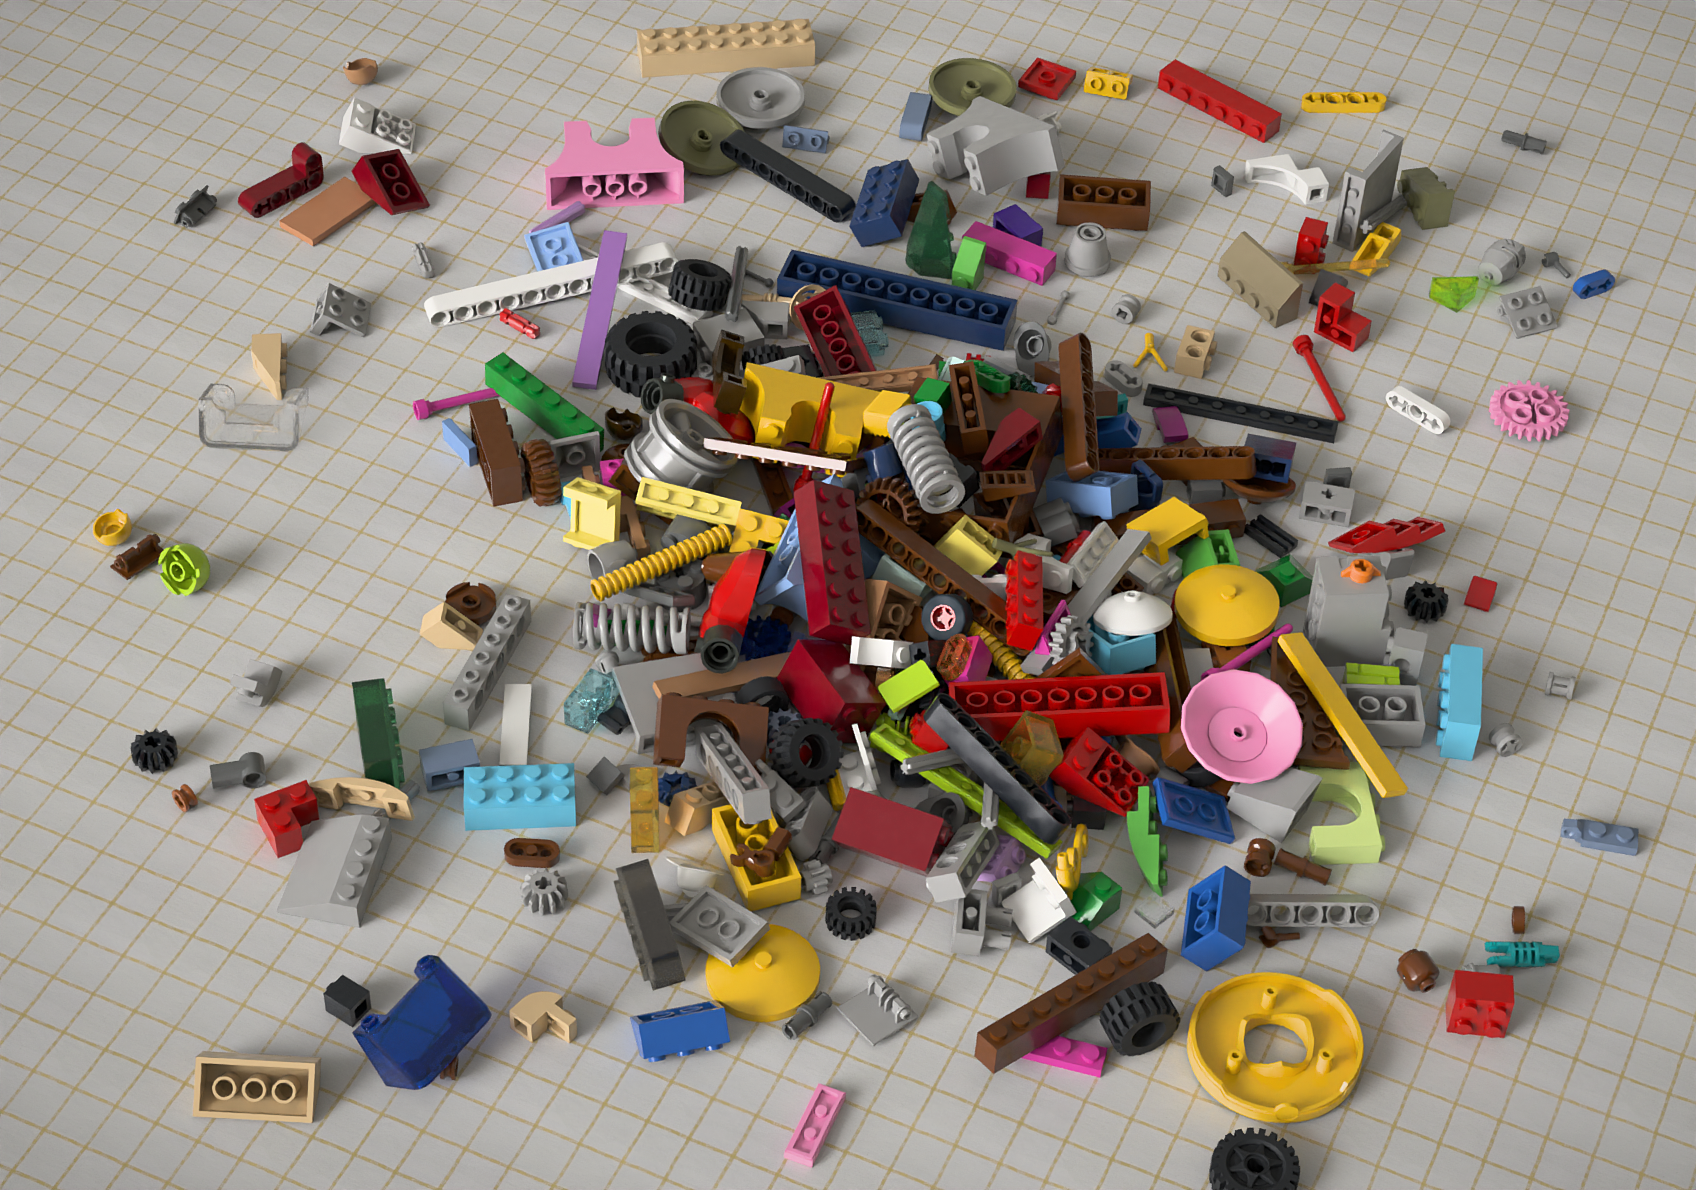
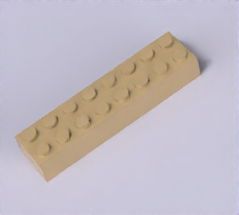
M809 19L637 30V53L642 78L733 72L752 67L777 69L815 66V42Z

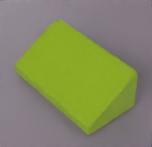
M919 660L880 684L878 690L892 712L896 713L938 687L939 683L923 660Z

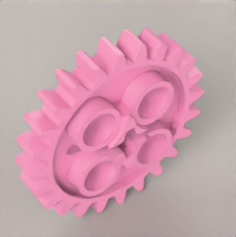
M1518 380L1517 385H1514L1512 382H1508L1507 387L1501 385L1500 390H1495L1494 395H1492L1489 412H1491L1490 418L1495 419L1494 425H1502L1501 431L1509 430V436L1518 434L1519 440L1526 436L1530 442L1532 437H1535L1539 442L1542 436L1550 440L1551 434L1557 437L1559 431L1563 432L1564 427L1567 425L1570 410L1567 409L1568 403L1563 402L1564 397L1556 396L1557 390L1550 392L1548 391L1549 386L1547 385L1542 388L1540 387V382L1531 385L1530 380H1527L1526 384Z

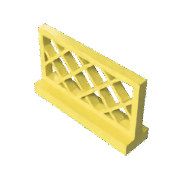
M642 477L635 504H637L636 510L674 519L678 514L706 521V524L711 529L714 526L718 528L720 524H724L731 532L735 530L742 502Z

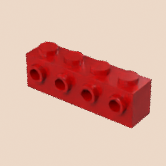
M1018 550L1013 560L1009 559L1005 570L1007 574L1005 588L1007 592L1005 607L1007 610L1005 625L1007 629V645L1032 651L1043 631L1042 557Z

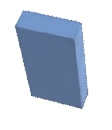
M452 419L443 420V439L469 467L476 465V445Z

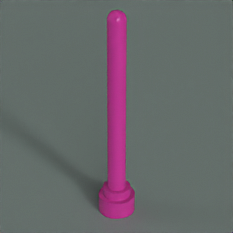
M488 388L433 402L420 399L413 401V410L417 420L428 418L433 411L500 395L493 388Z
M1289 623L1283 625L1221 668L1208 669L1202 673L1201 681L1210 674L1232 669L1237 670L1271 647L1272 636L1280 637L1282 634H1290L1293 631V626Z

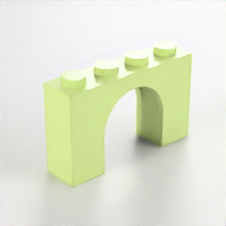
M1350 762L1349 770L1298 765V770L1323 778L1312 801L1341 803L1352 810L1357 817L1355 821L1346 825L1312 826L1309 839L1312 862L1319 865L1378 863L1381 852L1385 851L1384 835L1379 833L1380 817L1374 811L1375 795L1370 793L1369 790L1371 780L1360 763Z

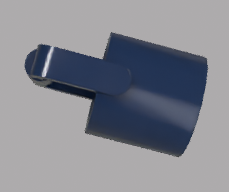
M894 442L862 453L869 474L866 475L868 483L874 482L879 477L883 479L887 476L890 477L903 472L906 482L909 483L908 490L910 491L913 488L907 471L899 460Z
M1142 460L1132 463L1131 474L1137 475L1138 504L1129 508V512L1154 509L1160 505L1163 481Z

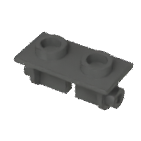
M208 185L201 191L197 189L187 203L182 202L176 208L175 213L177 215L174 224L181 221L184 227H192L203 217V214L206 215L216 206L217 198L207 193Z

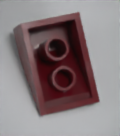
M400 149L364 155L351 171L361 190L391 216L429 208L430 206Z

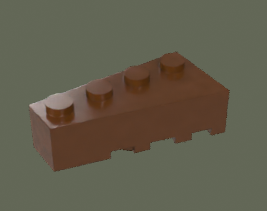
M1059 361L1035 362L1034 382L1046 385L1054 383L1057 386H1061ZM1094 381L1096 417L1117 416L1118 391L1099 381Z

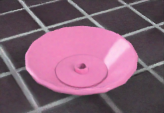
M1232 669L1210 674L1192 688L1182 706L1181 730L1189 751L1205 769L1228 781L1253 784L1274 779L1292 766L1302 747L1303 723L1295 702L1279 684L1258 673ZM1234 732H1239L1241 737L1236 736Z

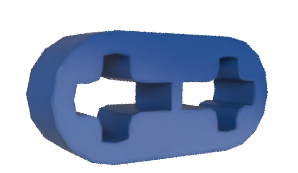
M1603 269L1580 277L1574 283L1572 290L1580 299H1587L1610 290L1615 283V277L1608 270Z

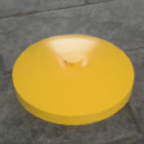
M1220 564L1203 567L1185 577L1177 588L1174 607L1176 617L1181 626L1197 639L1219 646H1240L1263 638L1273 629L1278 619L1280 602L1274 586L1261 574L1242 566Z
M769 924L770 930L733 968L709 954L706 961V984L711 997L721 1004L729 1014L752 1022H774L797 1014L796 1011L802 1004H807L814 998L820 982V963L817 953L812 945L800 934L783 926Z

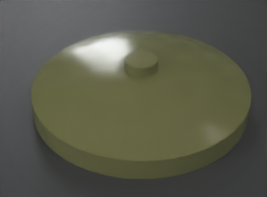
M959 58L940 64L932 71L928 86L932 100L943 110L957 116L963 114L972 104V100L979 96L1010 108L1015 101L1017 90L1013 76L1006 69L993 62L976 58Z
M691 100L677 103L665 112L658 131L660 143L668 154L683 162L685 169L703 175H722L731 172L739 166L738 163L726 157L720 149V142L735 130L744 131L739 122L727 111L708 102Z

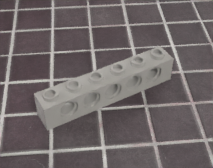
M505 594L443 701L444 723L446 725L470 731L531 623L529 599Z
M721 722L694 727L698 759L744 824H759L763 820L772 819L769 787Z

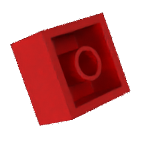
M1455 970L1446 1001V1032L1460 1035L1469 1034L1487 1036L1489 1038H1504L1515 1004L1513 975Z

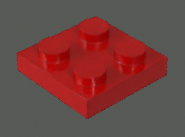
M1037 57L1018 80V87L1049 99L1058 100L1076 78V70Z

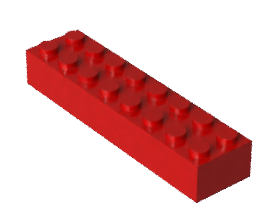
M1165 672L949 682V696L995 741L1074 738L1087 727L1091 728L1099 736L1169 733L1170 704Z

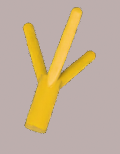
M1146 333L1145 348L1133 364V367L1137 368L1146 354L1152 353L1162 369L1167 371V366L1155 350L1154 335Z

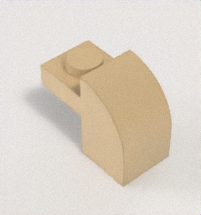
M549 991L531 993L522 998L509 1010L510 1028L531 1043L547 1029L569 1044L577 1037V1019L569 1010H563L562 996Z

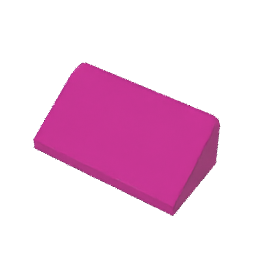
M1065 600L1060 601L1043 628L1037 641L1035 654L1049 655L1053 650L1049 643L1053 642L1051 632L1056 631L1055 624L1061 623L1062 617L1071 615Z

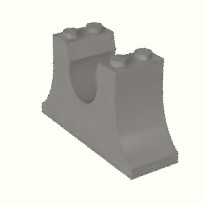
M981 96L973 99L970 107L959 117L927 133V146L932 154L934 171L947 179L957 177L969 171L972 189L985 196L1025 177L1044 172L1059 171L1065 167L1056 126Z

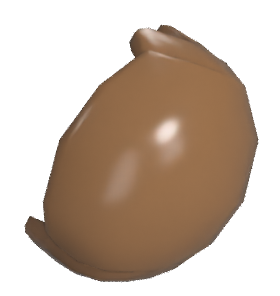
M361 58L352 63L347 62V67L345 68L344 66L343 70L346 78L352 84L365 85L376 77L378 65L375 60Z

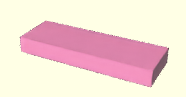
M820 1083L818 1084L785 1150L784 1158L813 1167L846 1099L845 1092Z

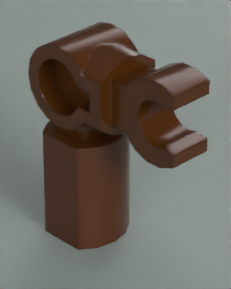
M777 827L763 847V850L751 851L747 845L738 843L737 851L741 855L731 854V864L736 867L748 866V869L755 871L759 877L772 876L776 870L775 861L780 859L792 841V834L789 830Z

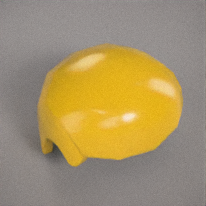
M120 509L99 516L93 524L95 538L106 546H117L125 542L132 532V524L128 514L123 513Z

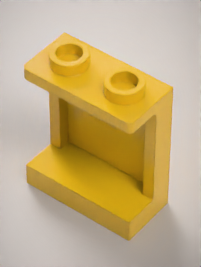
M1172 497L1127 524V529L1148 531L1152 539L1142 550V553L1161 566L1169 562L1168 549L1194 533L1203 539L1209 537L1207 518L1176 497Z

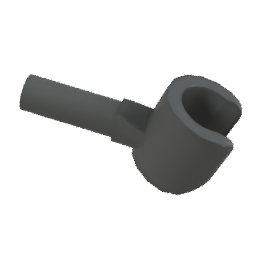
M1550 252L1544 254L1546 257L1542 259L1544 267L1554 266L1566 278L1570 277L1571 274L1559 262L1558 253Z

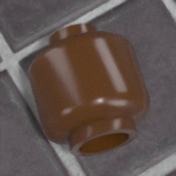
M1412 949L1398 959L1399 964L1396 970L1408 990L1413 992L1421 990L1422 993H1425L1436 986L1435 980L1440 972L1428 952Z

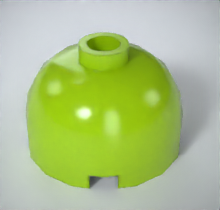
M189 543L176 544L167 547L160 554L158 566L162 564L163 573H160V576L165 586L173 594L180 595L181 592L184 596L197 592L207 583L210 576V563L204 551L198 546Z

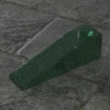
M933 181L928 182L907 243L905 261L907 266L913 269L919 276L952 279V271L957 255L951 249V241L954 240V236L949 231L947 221L951 219L947 193Z

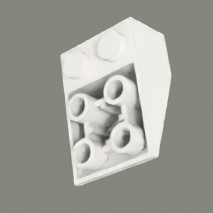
M354 98L343 117L339 145L358 153H379L400 149L402 154H411L416 124L408 119L391 114L387 110L370 105L366 101Z

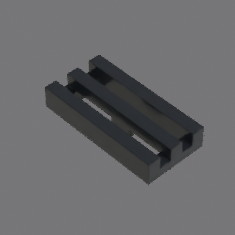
M1261 514L1257 516V520L1252 519L1250 525L1248 523L1245 524L1244 533L1279 558L1288 554L1298 545L1296 538Z

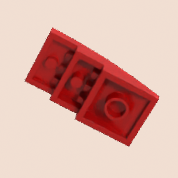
M1418 516L1408 522L1393 518L1384 524L1369 520L1329 541L1328 545L1329 547L1350 553H1378L1418 544L1446 531L1442 522Z

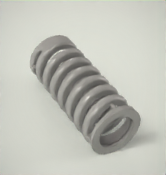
M911 404L899 408L888 419L887 430L907 471L915 493L920 500V504L929 513L939 514L947 512L963 500L965 495L963 483L958 477L951 458H949V453L945 448L939 431L936 429L929 410L919 404ZM916 416V418L910 419V420H908L907 422H905L903 425H901L905 420H907V419H909V418H911V417ZM950 490L948 493L944 495L934 497L935 495H940Z
M577 602L573 623L574 648L581 650L588 644L592 650H597L602 644L606 651H611L616 644L617 649L621 652L626 651L629 645L634 652H639L644 645L648 653H653L658 646L663 654L668 653L671 647H673L675 653L687 655L691 629L690 607H686L683 613H679V620H682L681 632L678 630L677 607L670 608L665 637L662 606L656 607L651 636L649 606H642L637 635L635 605H628L623 635L621 605H614L609 634L607 604L601 603L595 634L593 604L591 602Z

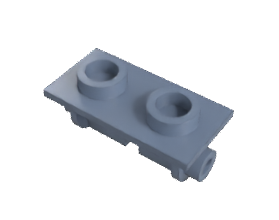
M784 125L782 147L826 153L830 136L828 131Z

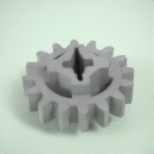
M1068 615L1061 618V623L1055 624L1056 631L1051 632L1053 642L1049 643V646L1053 648L1049 654L1050 657H1054L1052 665H1055L1079 647L1089 657L1092 656L1089 650L1090 647L1094 646V643L1090 642L1094 634L1089 632L1091 625L1086 623L1085 618Z

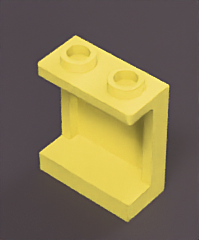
M579 477L564 486L563 496L572 499L571 529L563 536V541L575 547L592 549L606 542L619 541L621 491Z

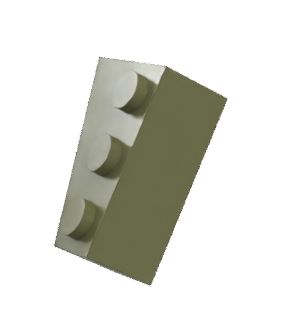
M1428 167L1402 170L1400 180L1397 182L1399 193H1402L1405 201H1407L1406 206L1411 209L1414 220L1418 222L1422 230L1448 227L1455 194L1453 189L1446 188L1447 184L1444 181L1439 182L1438 176Z

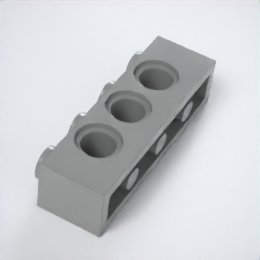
M980 821L964 824L957 830L926 877L927 889L932 893L935 903L965 898L1000 845L995 829L988 830L987 827H982Z

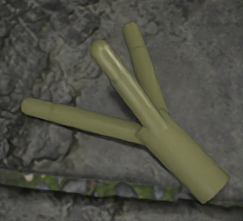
M995 538L992 543L993 548L1011 553L1013 557L1018 550L1040 556H1053V553L1049 551L1025 548L1026 546L1036 544L1037 539L1014 544Z

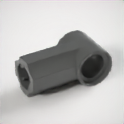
M257 752L245 753L238 761L210 765L213 788L243 784L246 788L255 789L263 786L266 782L264 758Z

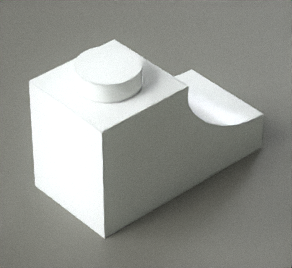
M852 636L850 663L906 669L911 666L909 645L913 644V642Z

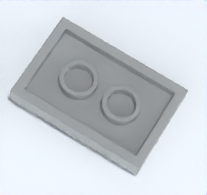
M707 885L669 922L670 929L732 968L770 930L768 921Z

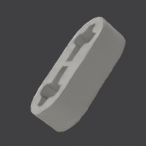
M1117 360L1106 364L1104 376L1111 385L1129 397H1135L1141 393L1143 380L1131 368Z

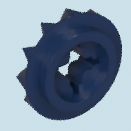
M677 770L673 774L665 772L662 778H657L656 785L654 786L655 797L660 803L670 807L674 794L697 787L695 778H690L687 772L684 774H679ZM679 784L681 785V789L677 788L675 789V791L673 790L671 792V786L676 787Z

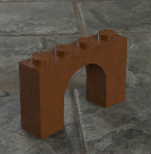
M675 692L662 694L657 702L653 765L680 768L685 760L688 726L696 721L709 719L721 722L730 731L735 743L761 776L762 773L757 768L755 762L761 759L766 764L769 707H762L761 704L756 702L737 704L731 699L713 701L708 700L705 696L681 697V694Z

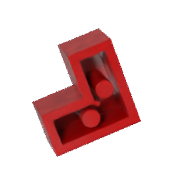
M1335 282L1320 296L1314 333L1354 352L1369 338L1372 320L1352 311L1355 292Z
M307 780L254 799L257 820L277 858L299 851L303 844L301 827L310 824L311 821L319 820L317 798Z

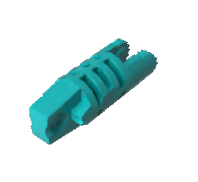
M1488 941L1485 943L1486 952L1505 953V956L1488 958L1487 965L1498 964L1499 967H1544L1548 963H1557L1560 957L1559 946L1543 945L1542 942Z

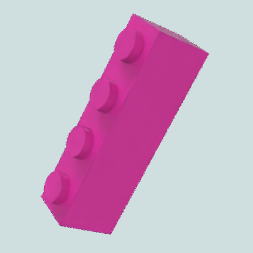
M975 221L962 235V240L964 236L986 242V264L1043 286L1055 272L1056 252Z

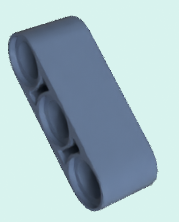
M910 92L900 124L899 138L922 141L931 112L932 95Z

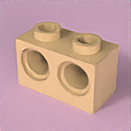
M1187 325L1176 354L1174 373L1202 379L1204 371H1209L1212 362L1210 355H1215L1217 341H1214L1215 331Z

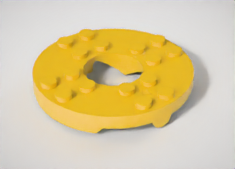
M1258 972L1231 978L1211 991L1207 990L1196 1004L1190 1019L1187 1035V1053L1191 1067L1199 1082L1216 1100L1229 1109L1261 1121L1295 1123L1322 1116L1336 1108L1348 1097L1359 1077L1364 1056V1042L1359 1023L1351 1008L1332 989H1323L1308 980L1289 974ZM1266 1024L1284 1026L1294 1031L1302 1039L1306 1048V1058L1303 1062L1294 1064L1284 1061L1270 1064L1251 1062L1246 1056L1244 1037L1257 1026Z

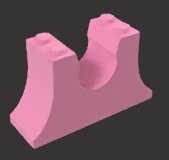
M655 117L632 118L629 127V140L618 146H603L593 141L591 128L587 121L564 122V149L560 157L552 165L545 168L547 210L565 209L576 201L584 204L585 208L684 203L683 162L672 157L661 146L656 133Z

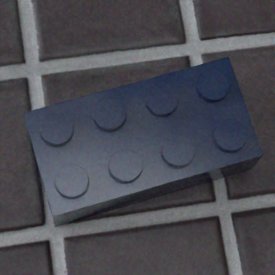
M908 159L896 160L880 167L875 166L867 171L849 225L861 247L898 238L903 235L920 180Z

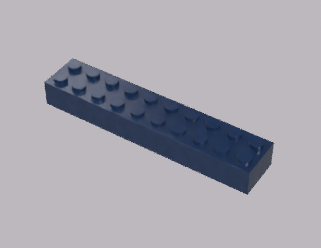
M792 249L777 278V294L782 297L793 298L795 293L806 285L815 284L826 290L836 285L854 318L1004 351L1016 322L1018 302L1016 299ZM815 290L806 291L802 293V295L805 293H814Z

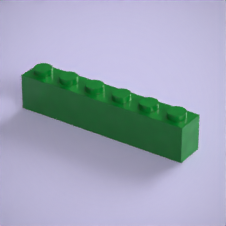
M504 352L485 363V385L493 388L498 395L554 438L562 439L598 431L600 436V452L604 450L603 427Z

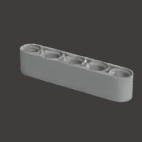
M1250 894L1248 908L1256 905L1259 906V909L1255 914L1247 915V924L1250 926L1369 927L1376 924L1380 914L1373 900L1363 894ZM1287 906L1283 914H1274L1277 907ZM1335 906L1343 907L1338 915L1330 914ZM1305 907H1315L1314 911L1311 914H1302ZM1362 907H1371L1366 915H1358Z

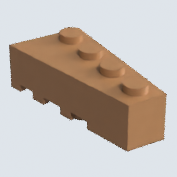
M866 579L865 588L871 634L866 636V638L901 641L899 638L904 626L910 624L913 618L910 614L915 606L920 605L923 598L891 582ZM845 645L846 650L851 654V645ZM858 664L876 688L886 667Z

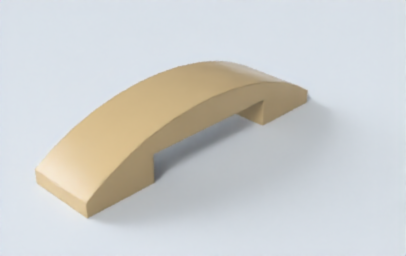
M341 777L319 780L309 784L317 798L318 807L339 810L343 803L384 808L389 818L413 821L415 818L409 797L399 789L384 782L366 778Z

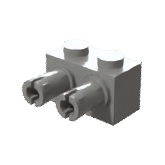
M971 889L965 898L956 899L951 953L979 957L980 950L984 946L1009 950L1011 932L987 929L985 924L1011 927L1013 909L988 906L987 891Z

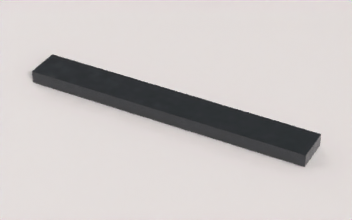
M1148 383L1143 400V405L1154 408L1176 406L1180 413L1333 444L1339 421Z

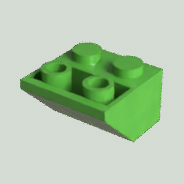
M1229 529L1208 531L1209 537L1206 539L1197 536L1176 551V556L1183 560L1181 567L1183 579L1192 572L1207 566L1220 564L1240 566Z

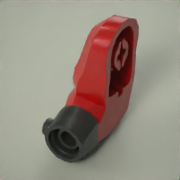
M661 373L660 378L649 379L644 384L641 392V405L647 413L653 414L659 404L666 399L681 400L710 415L733 439L748 441L747 445L755 443V431L748 417L739 410L738 415L734 413L724 414L714 407L712 380L700 377L675 379L673 375Z
M751 547L736 555L727 571L713 588L709 607L703 614L700 622L698 640L694 652L700 653L703 665L714 673L723 674L730 672L737 665L766 549Z

